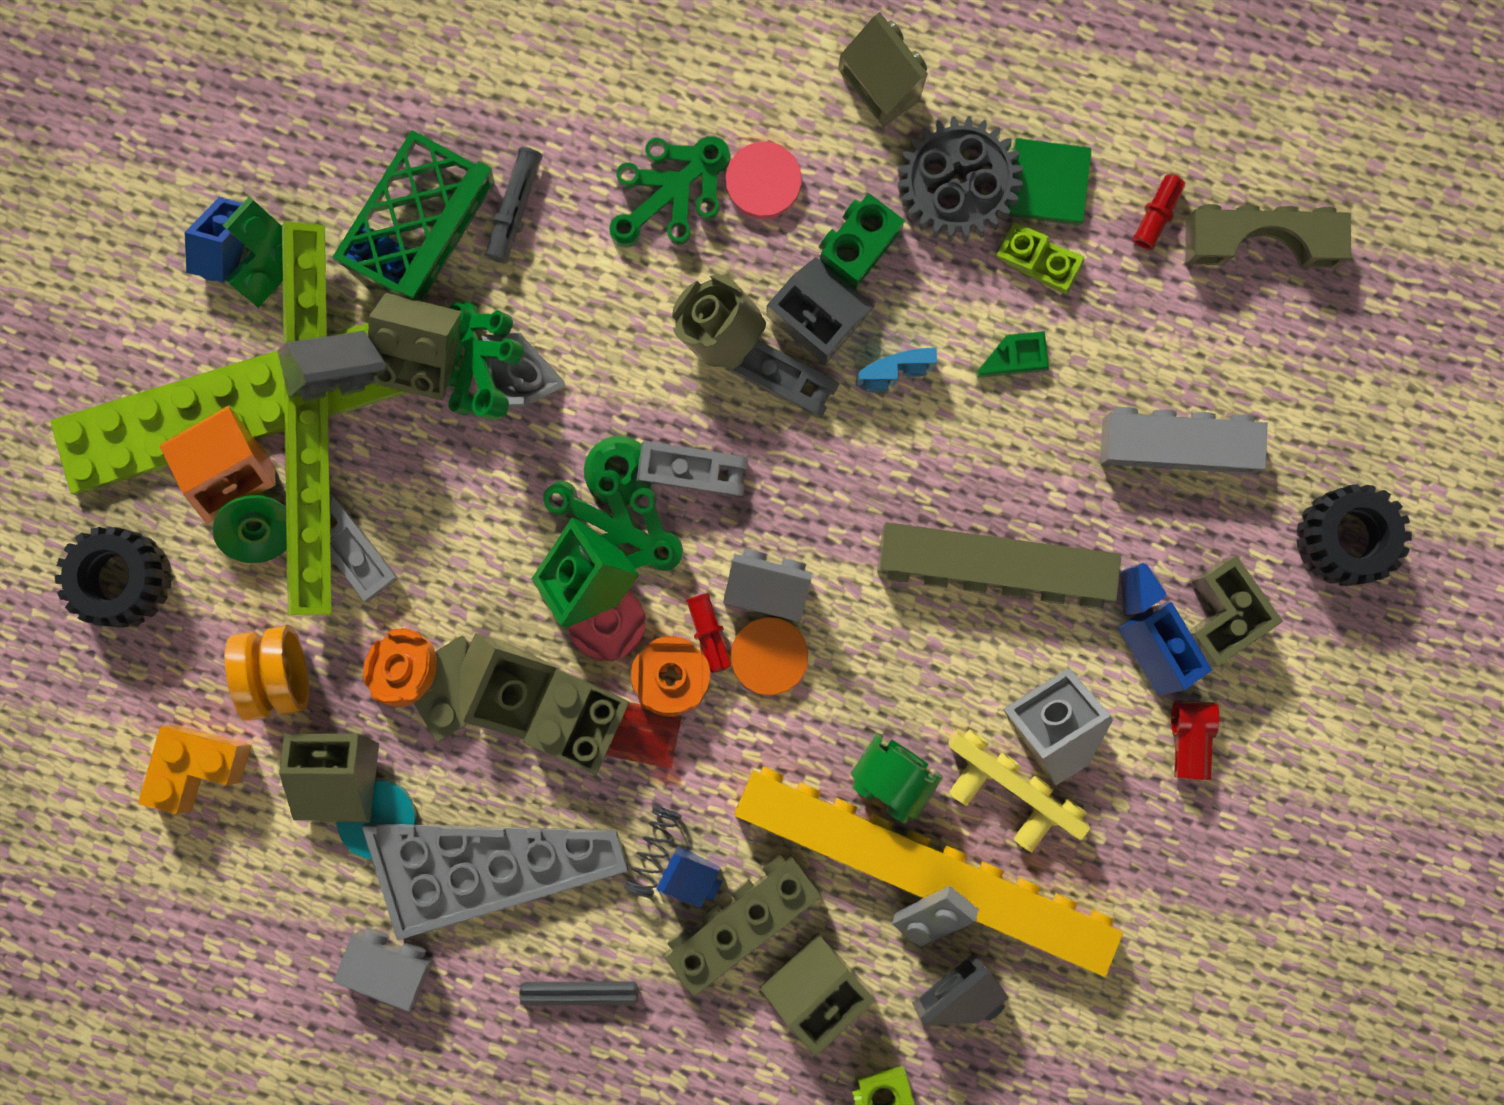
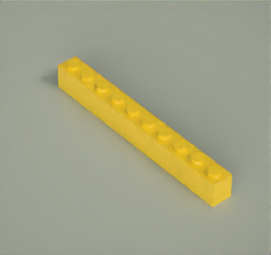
M763 766L761 772L752 770L735 809L734 816L922 898L951 886L979 909L976 918L977 922L1106 977L1124 933L1113 926L1115 918L1095 909H1092L1090 915L1076 910L1078 902L1058 893H1055L1053 899L1039 894L1041 886L1019 877L1017 883L1002 878L1004 870L982 861L980 867L965 862L967 854L945 845L943 852L929 846L931 838L910 829L907 835L892 830L894 822L872 813L870 820L855 814L858 807L836 797L832 804L820 799L821 791L810 785L799 782L797 788L782 782L785 775Z

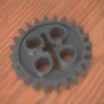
M955 116L951 117L950 127L947 128L944 127L940 120H937L935 133H931L925 127L922 129L923 142L913 138L910 140V146L914 153H902V161L907 165L898 167V176L904 178L897 182L898 191L906 193L901 197L902 206L913 205L908 211L909 219L921 216L919 229L924 230L930 224L933 225V237L935 238L942 230L948 231V241L950 242L954 239L956 232H961L964 241L967 242L972 230H975L978 236L983 238L984 226L986 224L996 231L999 225L997 216L1008 220L1010 218V210L1006 205L1017 206L1019 197L1013 192L1022 191L1023 182L1016 178L1022 176L1023 166L1014 165L1019 160V151L1008 152L1011 148V138L999 142L1001 128L997 127L990 133L986 132L987 120H983L977 128L972 127L971 116L967 117L964 126L958 125ZM973 149L978 151L981 156L976 160H966L961 154L966 150ZM932 163H937L945 169L940 174L933 175L926 172L925 168ZM991 165L992 169H983V167ZM960 174V177L966 179V182L960 184L958 179H954V175ZM988 183L995 190L991 194L982 195L975 188L979 184ZM929 188H937V190L933 193H929L927 191ZM951 197L956 199L959 204L953 209H944L939 205V202L944 198Z

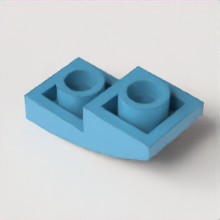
M937 348L908 350L882 358L858 372L856 386H865L866 392H886L889 390L888 386H895L898 380V371L904 370V376L908 377L927 375V370H933L937 364Z

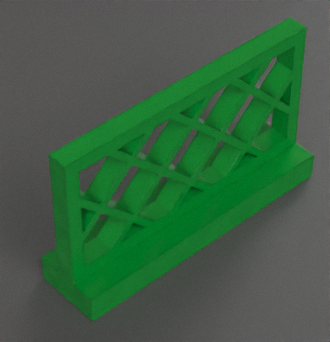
M411 130L332 256L334 262L397 296L423 302L494 184L492 168L480 161L474 164ZM417 144L431 153L433 162L411 168L408 156ZM436 155L444 160L437 161ZM405 163L406 169L400 170ZM457 166L466 171L461 182L444 186L440 169ZM436 171L440 187L418 193L413 176ZM409 177L413 194L391 199L388 188L392 182ZM453 193L452 197L448 201L447 194ZM385 195L387 201L380 202ZM443 195L446 207L442 213L425 218L420 201ZM416 202L420 219L398 225L394 208ZM389 209L394 226L371 232L369 219L372 214ZM434 225L429 233L427 226ZM365 227L367 233L360 234ZM423 227L426 239L422 246L405 250L401 233ZM396 234L401 251L378 257L374 240ZM369 241L373 259L356 262L346 257L353 245ZM414 257L411 264L409 265L408 258ZM403 259L406 272L400 282L396 284L385 278L381 265ZM376 266L378 273L370 270L369 268Z

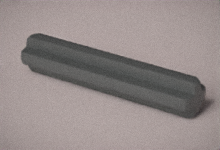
M634 981L524 982L520 986L519 999L520 1004L523 1006L635 1005L638 1000V985Z

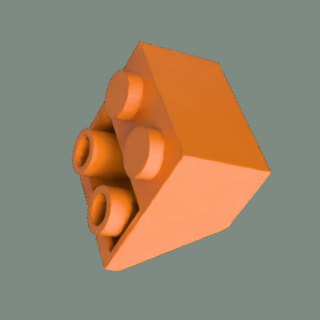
M230 405L160 444V449L182 494L206 524L214 521L219 510L230 501L243 496L259 495L276 485L274 464Z

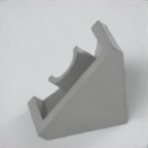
M522 332L509 333L506 337L482 335L483 341L502 342V340L509 338L523 345V356L516 365L507 364L498 358L485 357L495 388L504 393L509 401V408L526 407L566 386L565 381L523 337Z

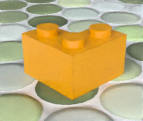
M180 725L160 726L138 804L173 814L192 811L201 779L223 785L241 783L252 744Z

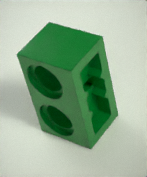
M870 193L861 202L855 199L842 216L845 220L838 232L831 229L819 245V248L822 250L820 260L854 289L858 288L902 232L905 223L903 218ZM866 218H873L879 222L881 228L877 231L869 232L861 226L860 222ZM845 247L851 248L856 252L857 258L851 262L842 261L838 257L837 251Z

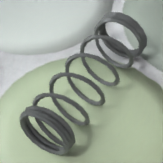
M657 805L653 806L651 812L660 817L673 820L676 824L647 821V823L659 829L671 839L665 840L642 836V839L658 847L665 855H655L639 851L636 853L642 858L651 861L660 870L631 867V870L645 876L655 885L645 886L627 880L624 889L645 898H653L655 892L652 889L657 887V883L642 872L660 873L663 871L657 862L649 859L647 856L656 858L668 856L667 851L653 841L672 842L674 840L670 833L659 828L657 825L676 827L679 826L678 821L682 818L681 814Z

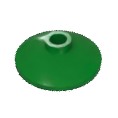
M259 495L243 496L230 501L219 510L214 518L213 538L217 547L228 557L244 563H262L280 556L287 550L286 507L272 498ZM258 521L259 523L249 524L248 522Z

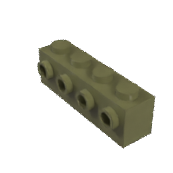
M781 854L775 857L762 868L765 873L762 878L754 884L750 879L743 882L730 893L734 898L722 909L718 904L714 905L699 917L702 924L691 933L685 928L668 941L667 944L671 949L666 952L665 959L693 997L822 897L821 892L792 854L786 859Z

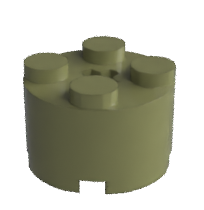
M719 274L711 275L709 277L712 280L702 284L696 281L689 285L679 296L672 313V317L675 319V328L673 330L675 335L707 365L714 367L725 366L728 369H733L743 362L744 357L755 346L766 328V321L762 317L757 305L731 278Z

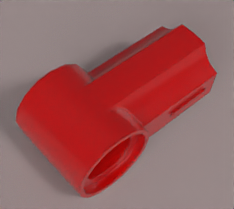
M1175 700L1171 709V717H1175L1171 718V730L1173 735L1176 736L1174 777L1211 780L1213 738L1218 734L1220 723L1219 707L1216 702Z

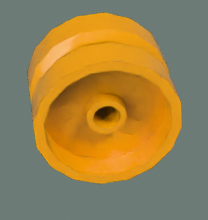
M284 625L268 628L263 633L262 638L257 633L251 631L232 635L227 640L225 648L226 680L231 700L242 720L253 721L268 718L273 709L282 715L302 712L306 709L309 700V678L306 659L300 639L293 627Z

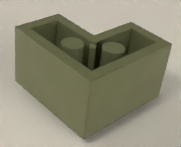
M1237 555L1222 559L1192 580L1196 589L1213 611L1212 615L1189 630L1210 667L1220 666L1283 622Z

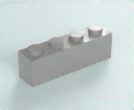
M1118 407L1114 408V413L1110 412L1102 418L1100 464L1256 474L1266 469L1268 422H1254L1255 417L1252 415H1232L1230 420L1215 419L1216 414L1210 412L1192 413L1191 418L1177 417V412L1174 410H1154L1153 415L1138 414V409Z

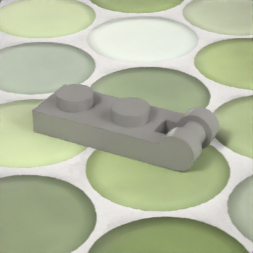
M643 441L641 443L637 481L717 493L725 496L744 497L745 485L742 484L743 471L747 470L749 458ZM719 467L728 469L727 481L717 480Z
M331 493L330 519L334 516L338 521V524L330 529L331 559L363 601L369 602L399 578L347 512V509L338 497Z

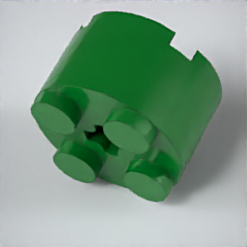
M876 733L850 773L854 779L852 788L870 801L877 797L888 805L886 811L903 823H907L910 817L917 819L944 777L938 771L932 777L925 770L929 765L926 761L892 739L888 745L881 743L883 735Z

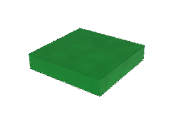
M1016 138L1013 151H1019V160L1014 165L1023 166L1022 176L1016 179L1022 181L1023 184L1022 191L1013 192L1019 197L1017 206L1006 205L1010 210V217L1080 226L1084 218L1092 148Z

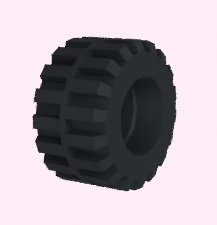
M1359 484L1349 485L1317 497L1311 502L1313 506L1305 508L1301 515L1306 518V521L1298 523L1297 526L1298 532H1304L1303 538L1296 540L1298 548L1305 547L1307 553L1301 556L1304 564L1312 562L1314 566L1310 571L1315 576L1325 575L1323 581L1330 584L1339 583V586L1372 583L1390 576V571H1396L1402 565L1398 558L1407 557L1410 548L1405 547L1404 543L1412 540V532L1405 531V524L1410 523L1408 515L1401 516L1399 510L1403 508L1398 500L1390 502V493L1385 490L1375 492L1376 486L1368 484L1359 487ZM1346 513L1358 517L1365 524L1369 533L1368 548L1360 558L1348 554L1338 539V526Z
M107 526V529L102 527L91 528V534L82 532L75 537L78 542L76 545L70 543L66 545L63 551L68 555L65 559H58L56 566L62 567L61 575H55V584H62L63 589L57 592L59 599L69 601L65 608L71 614H79L77 619L99 626L129 627V624L139 625L145 622L144 616L153 617L158 612L154 605L156 603H165L167 596L163 595L162 591L163 588L171 589L172 580L165 579L164 573L171 572L169 563L161 561V559L166 557V554L162 549L154 547L156 542L151 538L144 537L137 532ZM120 555L125 560L129 569L128 584L118 597L108 600L100 589L99 574L103 565L110 558Z

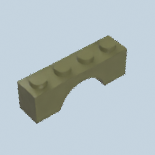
M1217 204L1201 205L1185 220V264L1225 265L1235 255L1239 244L1243 240L1264 236L1274 238L1285 244L1295 255L1300 267L1339 268L1351 259V212H1337L1335 207H1320L1312 212L1298 211V207L1282 206L1275 208L1274 211H1262L1256 205H1244L1237 207L1236 210H1221V206Z

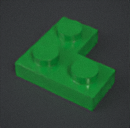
M248 197L222 225L251 250L225 280L259 308L283 282L282 225L252 198Z

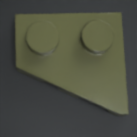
M463 635L435 651L437 656L435 678L430 689L420 700L414 702L436 742L442 741L469 724L460 720V667L468 648L467 639Z

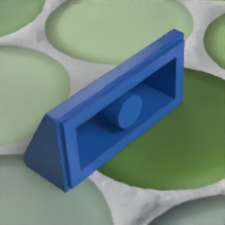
M1143 562L1121 571L1124 616L1142 613L1167 597V593L1147 563Z

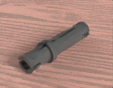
M519 147L518 156L499 213H495L492 219V223L495 226L484 256L498 263L506 264L509 262V255L516 234L522 231L524 225L521 219L540 160L543 157L540 152L532 148Z

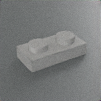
M948 886L896 911L892 925L906 935L909 940L922 947L975 923L979 909L951 886Z

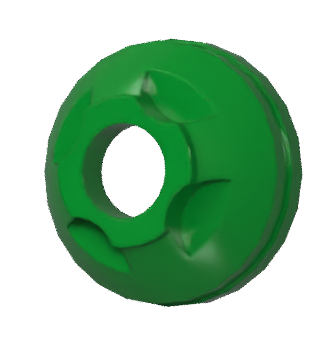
M612 436L603 439L590 450L585 460L584 479L590 492L599 501L609 505L606 496L596 490L595 480L598 475L606 471L608 461L614 457H621L629 464L628 473L621 479L620 487L627 505H630L631 496L638 489L643 487L650 489L652 483L637 481L641 443L629 437ZM603 477V485L607 489H613V480L610 477ZM639 494L637 499L640 500L644 495Z

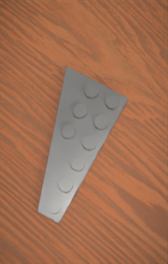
M365 823L362 826L397 941L628 871V865L617 830Z

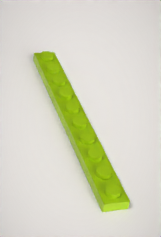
M285 221L282 225L284 344L286 342L326 337L325 225ZM284 381L288 616L332 615L328 392H326V397L302 401L301 395L288 397Z

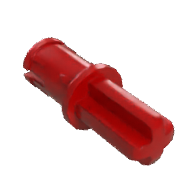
M1167 174L1163 178L1152 202L1145 205L1144 210L1146 214L1135 235L1132 237L1134 244L1149 251L1154 250L1166 223L1173 220L1174 214L1172 211L1185 188V181L1179 176Z
M708 593L701 594L686 600V605H688L697 632L694 634V638L700 641L704 656L709 663L710 672L717 673L731 667V661L721 634L724 628L718 625L710 601V595Z

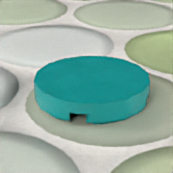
M375 780L371 821L336 822L341 841L351 852L364 859H372L362 826L365 823L417 825L418 813L415 804H413L412 799L409 797V793L402 786L389 780Z

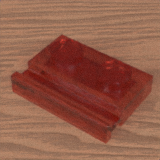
M630 702L606 756L671 769L682 715L673 717L661 716L646 710L639 703Z

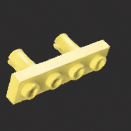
M957 728L949 739V748L965 758L968 763L965 770L949 790V794L960 803L968 806L987 779H994L1030 804L1034 811L1014 836V840L1026 850L1033 853L1052 825L1061 826L1080 841L1091 829L1084 818L1087 814L1084 809L1070 799H1066L1063 803L1051 795L1054 789L1041 778L1035 775L1031 780L1018 771L1021 765L1007 754L1002 752L998 757L986 749L989 743L976 732L969 729L965 734Z

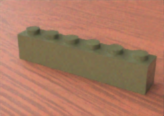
M886 522L882 529L877 572L886 573L885 580L908 583L909 576L925 578L924 585L947 588L949 581L964 583L963 590L969 592L986 593L987 587L1002 589V596L1025 598L1026 592L1041 594V601L1064 604L1065 597L1080 599L1081 607L1103 609L1104 603L1115 602L1117 599L1122 554Z

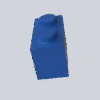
M1172 601L1150 607L1118 627L1157 695L1184 691L1212 671Z

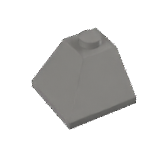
M1070 668L1003 709L1036 763L1055 786L1090 764L1113 721L1108 711Z

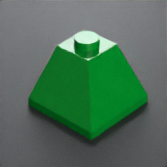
M571 518L531 579L560 626L568 628L618 606L633 586L639 574L623 551L578 519Z

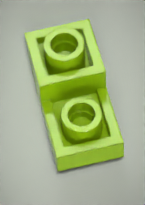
M1015 222L1012 224L996 255L999 260L1015 270L1065 295H1068L1085 262L1084 256L1050 243L1049 236Z

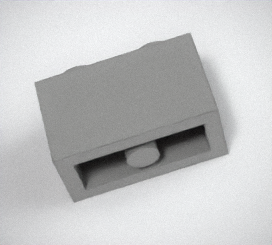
M366 928L365 932L360 930L352 935L333 982L405 1011H409L414 1007L434 959L425 956L426 950L416 944L404 942L400 946L388 941L389 935L377 929Z

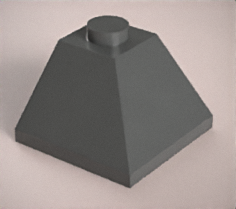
M973 953L912 1003L925 1025L979 1023L984 1018L986 1021H989L998 1016L1004 1010V1002L1009 999V996L980 959Z

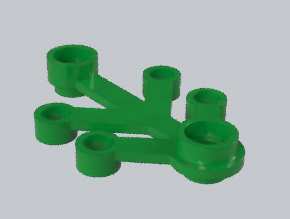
M716 136L704 137L695 146L668 145L665 140L658 137L652 138L647 142L645 146L646 156L653 164H662L666 160L690 162L680 172L638 169L635 164L625 162L617 168V180L623 188L632 189L636 186L661 188L630 215L620 214L611 221L609 232L616 245L624 248L635 245L641 236L640 227L672 200V221L667 226V235L673 244H685L690 238V227L687 223L690 184L701 175L702 195L696 201L697 214L704 220H712L718 215L719 202L716 198L718 173L724 171L730 162V150L726 142ZM654 146H661L664 152L660 156H653L650 150ZM709 149H714L718 152V156L710 160L704 156V153ZM633 171L635 177L631 181H625L621 178L623 172ZM704 202H711L715 206L714 210L709 213L703 212L700 207ZM628 223L632 227L631 231L627 234H621L617 231L619 225ZM678 226L686 230L685 235L680 238L672 235V230Z
M455 302L449 308L462 312L460 342L448 384L455 388L449 399V409L463 416L468 415L473 410L476 416L489 421L502 419L508 412L509 401L502 391L495 388L485 357L498 358L507 364L516 365L523 356V345L509 338L502 340V342L478 340L475 331L488 330L499 337H506L513 327V319L510 315L498 310L492 314H480L474 304ZM464 346L465 352L462 359L461 365H458L461 352ZM473 375L479 389L475 396L468 392Z
M613 470L602 472L595 480L596 490L606 496L613 516L579 500L575 487L569 482L557 481L545 490L543 501L545 507L550 512L558 515L568 512L606 531V533L600 534V536L614 546L630 543L642 549L626 555L635 569L650 564L657 570L667 571L675 568L682 560L683 545L677 536L665 532L655 506L656 495L651 489L646 487L640 488L633 493L630 499L633 510L643 515L648 534L635 528L620 488L621 478ZM603 477H610L613 480V489H607L603 485ZM554 493L560 494L563 497L564 503L562 506L556 505L553 502L552 496ZM639 494L646 495L649 498V506L644 507L639 504L637 499ZM663 546L667 548L669 557H660L657 553V547Z

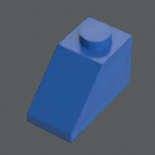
M218 197L184 232L186 273L203 277L209 281L224 283L225 279L239 265L245 245L222 225L242 205L241 202Z
M678 845L656 891L701 907L706 898L711 901L714 900L723 882V879L717 877L720 866Z

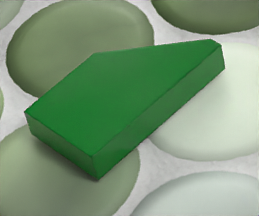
M1045 331L1006 335L977 370L976 377L983 378L1048 371L1049 362Z

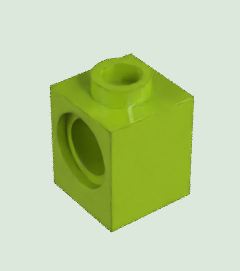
M904 1066L857 1077L860 1089L852 1091L855 1105H878L872 1101V1096L881 1088H886L893 1092L890 1102L884 1105H914Z

